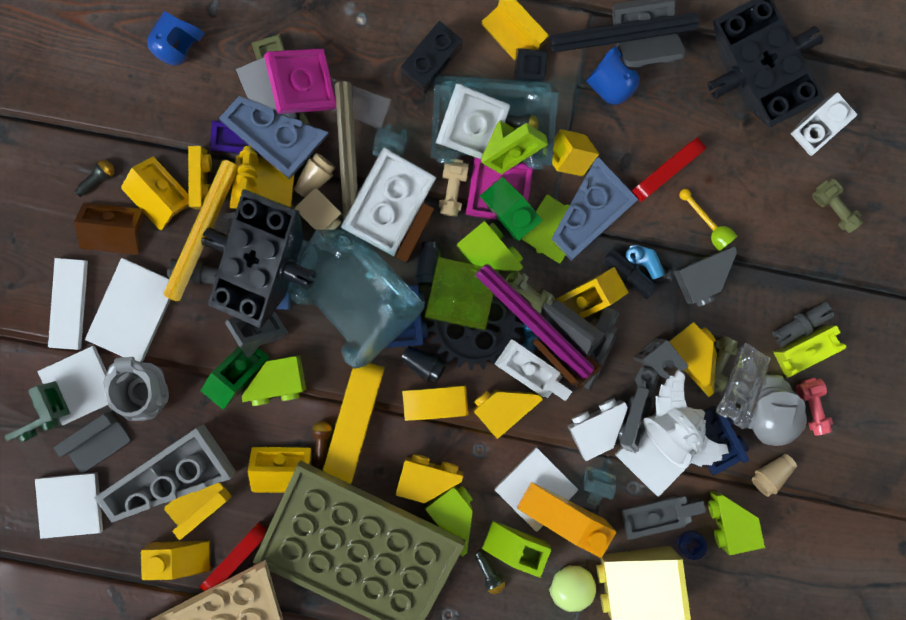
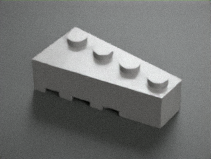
M203 424L94 498L109 520L115 522L151 507L175 500L186 494L202 490L213 484L229 480L237 474V471Z

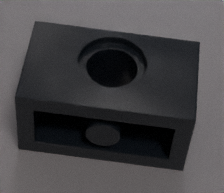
M439 20L400 67L402 75L425 94L462 50L463 40Z

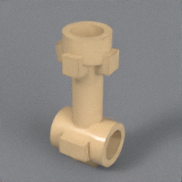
M445 160L443 178L448 179L445 200H440L439 202L440 214L458 217V211H461L462 203L457 202L460 181L466 182L469 164L463 163V160Z

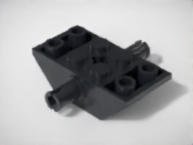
M750 0L713 21L719 56L728 73L707 83L709 91L721 86V88L711 93L715 100L737 88L746 107L766 126L771 128L825 99L801 55L803 52L823 43L822 34L810 39V37L820 32L818 27L812 26L805 32L792 37L773 0ZM761 60H764L767 65L763 66Z
M243 189L229 236L211 227L207 228L203 233V236L210 239L202 238V245L223 253L208 305L261 328L285 298L290 281L308 290L315 283L310 277L316 278V271L296 264L304 240L299 210Z

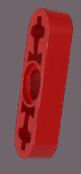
M697 136L633 188L631 192L637 197L639 202H642L707 147Z
M258 522L200 585V588L206 591L225 581L264 539L267 529Z

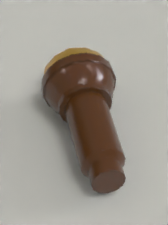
M325 421L315 423L312 428V434L316 441L315 461L317 467H324L328 441L333 433L331 425Z

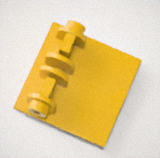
M245 146L240 151L239 156H236L235 164L239 167L232 185L230 208L237 209L243 189L291 207L294 175L289 180L266 159L258 156L252 147Z

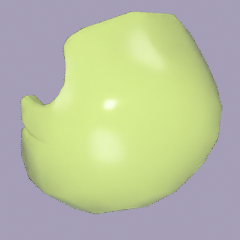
M568 565L554 575L549 591L555 605L567 612H580L593 602L596 594V583L592 574L583 567Z

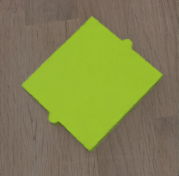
M547 194L536 210V213L543 221L521 240L535 248L537 254L543 253L560 264L565 254L551 238L570 205H563Z

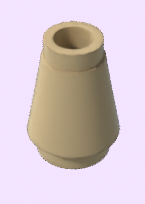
M318 153L313 158L309 157L294 190L305 198L315 187L319 189L333 176L332 172L335 166Z
M784 454L755 471L752 482L767 497L772 493L777 494L797 468V464L789 455Z

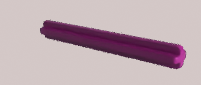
M489 264L483 265L478 270L476 277L580 378L585 379L593 372L594 366Z

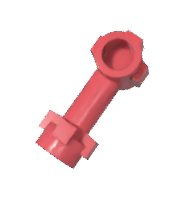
M821 378L802 380L801 384L796 385V393L801 399L809 403L813 417L812 422L808 423L810 430H813L816 436L832 432V417H825L820 400L821 396L827 394L824 381Z

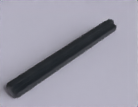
M688 13L554 34L550 36V47L552 52L557 53L696 31L699 28V18L696 13Z

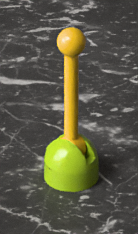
M682 189L680 191V198L687 201L713 230L711 240L719 252L738 237L730 227H717L691 197L690 190Z

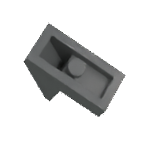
M275 311L261 328L236 317L227 319L225 322L237 344L247 357H251L260 345L282 340L288 333Z

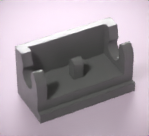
M653 339L633 356L636 362L642 363L645 368L655 370L661 377L666 379L670 378L668 373L663 370L666 366L670 369L675 366L680 371H684L688 367L678 352L665 339Z

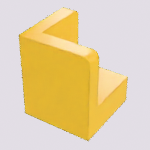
M563 129L558 131L545 150L547 157L557 171L578 176L585 175L599 155L586 135Z

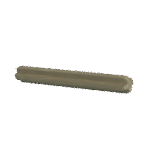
M338 81L335 83L344 220L358 195L352 86L349 81Z

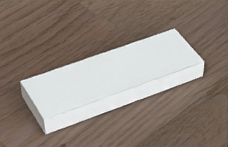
M55 258L48 340L49 348L81 349L88 261Z

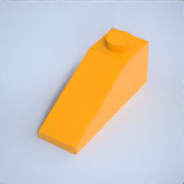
M533 482L529 484L517 505V509L576 546L600 558L603 557L616 534V531L606 519Z

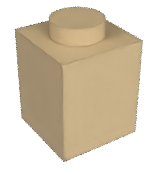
M316 187L294 208L299 210L300 215L321 236H324L326 233L332 235L342 225L340 219L343 217V214Z

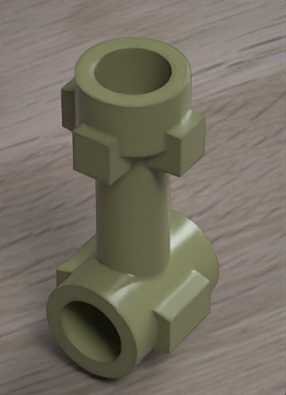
M835 179L825 180L815 188L816 191L812 194L813 199L821 207H825L828 204L841 219L838 226L842 230L851 233L863 224L860 218L862 215L859 211L854 210L851 212L839 198L843 188Z
M518 271L510 273L506 281L518 293L531 302L530 305L539 313H541V309L546 303L550 306L553 304L556 298L544 289H541L539 292L535 291L526 283L529 277L525 273H519Z
M722 335L720 340L715 342V348L718 349L714 393L716 391L721 393L724 390L728 377L722 374L730 354L736 356L738 348H736L738 342Z

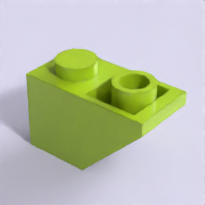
M484 221L457 244L460 251L476 269H480L485 264H489L494 270L513 272L520 271L523 268L520 263L523 260L522 256L513 246L509 248L505 246L500 240L504 235L494 223L488 225Z
M297 355L266 361L242 395V402L251 401L252 406L270 403L269 398L281 396L282 401L300 398L299 393L306 390L301 356Z
M716 490L710 491L711 500L708 501V509L712 519L715 518L718 529L714 530L717 546L719 548L722 547L729 555L765 548L759 518Z
M492 521L482 547L484 551L509 566L541 578L551 552L548 541L496 521Z

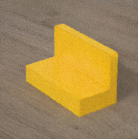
M499 0L498 6L481 23L514 61L516 49L539 50L546 44L549 37L517 0Z
M154 156L132 167L121 186L128 197L140 209H143V213L159 230L166 228L174 215L189 207V194Z
M252 447L248 466L251 491L255 493H285L300 460L311 465V448Z
M219 482L172 500L164 508L177 524V527L172 532L181 540L232 498V495Z

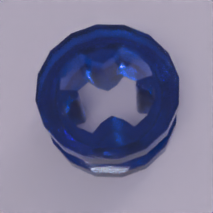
M686 531L682 533L678 540L679 550L688 559L699 560L707 552L708 546L705 538L696 531ZM692 538H696L695 541L700 545L695 547L693 552H690V549L686 547V543H691Z

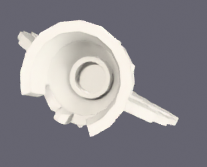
M677 370L674 376L669 375L670 378L666 380L664 385L661 384L659 396H656V415L644 418V428L655 446L679 468L686 469L690 462L700 467L702 465H712L713 462L722 460L723 454L729 453L727 444L713 442L705 436V412L702 409L687 407L684 397V380L686 376Z

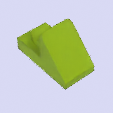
M500 120L486 146L481 161L484 165L503 174L547 146L546 135L528 123L514 129Z

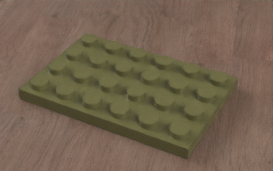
M300 460L253 563L258 564L266 560L269 571L371 620H425L462 552L466 540Z

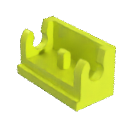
M824 325L814 330L812 334L804 335L790 342L785 347L773 351L786 378L846 349V345L844 343L841 344L836 335L840 334L837 325Z

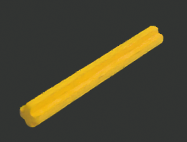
M229 160L221 162L163 292V295L171 300L180 301L204 248L201 240L202 238L208 239V237L203 236V233L207 228H213L237 174L239 166Z

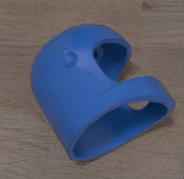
M163 11L147 38V45L150 52L156 58L166 64L177 66L187 60L188 57L186 55L189 48L195 41L200 42L205 33L196 26ZM179 39L178 47H177V50H176V49L173 48L172 46H173V45L176 43V41Z
M616 46L611 48L598 67L585 80L610 105H619L627 101L636 92L640 83L638 72L635 69L629 70L620 59L622 53Z

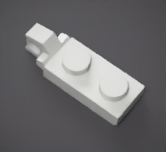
M512 339L495 362L496 366L542 397L549 398L553 392L566 401L572 393L571 390L559 383L563 377L560 374L561 372Z

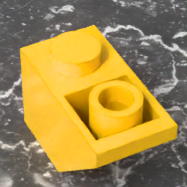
M413 454L412 458L406 456L396 496L426 503L461 483L463 472L458 471L459 466L452 463L441 462L440 466L429 463L430 458L423 455Z

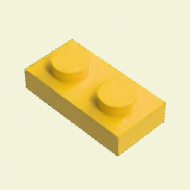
M188 146L189 207L200 210L211 187L210 184H207V172L212 170L211 155L207 154V150L203 147Z

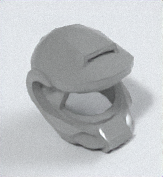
M134 357L115 358L114 363L108 368L107 375H105L103 384L108 406L111 410L129 421L154 419L168 402L169 392L165 383L164 373L161 368L153 363L139 362Z
M765 374L763 378L757 380L746 396L745 423L748 429H753L756 437L762 443L772 446H783L792 443L805 430L807 422L806 405L804 400L792 390L790 384L783 379V376Z

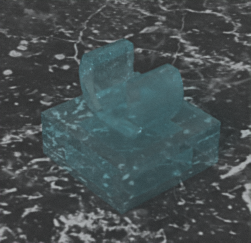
M387 124L384 129L379 127L375 136L372 155L379 156L382 149L386 148L403 158L408 139L406 137V130L402 129L401 134L390 131V124Z
M587 466L583 476L584 490L587 491L589 496L587 503L599 506L602 496L612 500L616 492V476Z

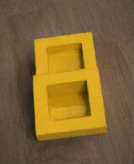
M466 385L402 391L405 421L469 415Z

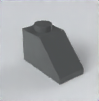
M735 246L723 249L720 252L673 271L687 304L697 303L698 307L715 300L713 295L722 292L737 254Z

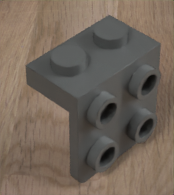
M636 0L613 4V25L675 15V0ZM678 34L616 43L622 53L621 57L624 64L628 67H643L646 64L659 62L669 63L685 57V48Z

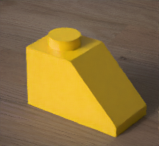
M615 267L559 296L555 301H560L576 314L585 318L612 305L629 292Z
M693 322L669 341V343L687 363L688 367L684 371L710 397L714 394L717 359L714 342L716 339L707 328L700 329Z
M486 390L474 401L477 406L473 408V411L498 439L543 399L538 393L494 390L490 394Z
M210 541L150 542L141 550L142 580H173L211 570Z

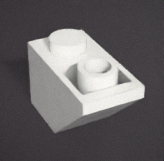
M837 92L824 99L790 134L812 156L858 114Z
M615 398L607 400L599 405L600 410L590 415L588 411L582 412L572 418L573 423L567 425L585 461L614 448L628 408L625 402L621 400L616 402Z

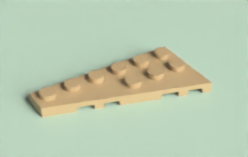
M266 560L150 620H283L268 565Z

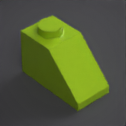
M456 485L427 502L425 509L440 528L466 540L465 546L460 553L463 557L467 554L473 512L470 502L473 498L463 485L460 488Z

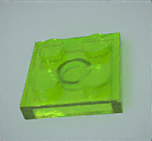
M439 257L425 317L486 331L494 294L476 277V273L482 266Z

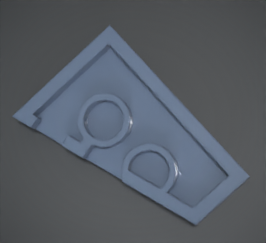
M238 96L219 117L224 125L289 180L329 136V133L324 130L308 126L295 118L291 119L282 114H277L273 109Z
M597 157L551 240L572 261L638 199L605 163Z

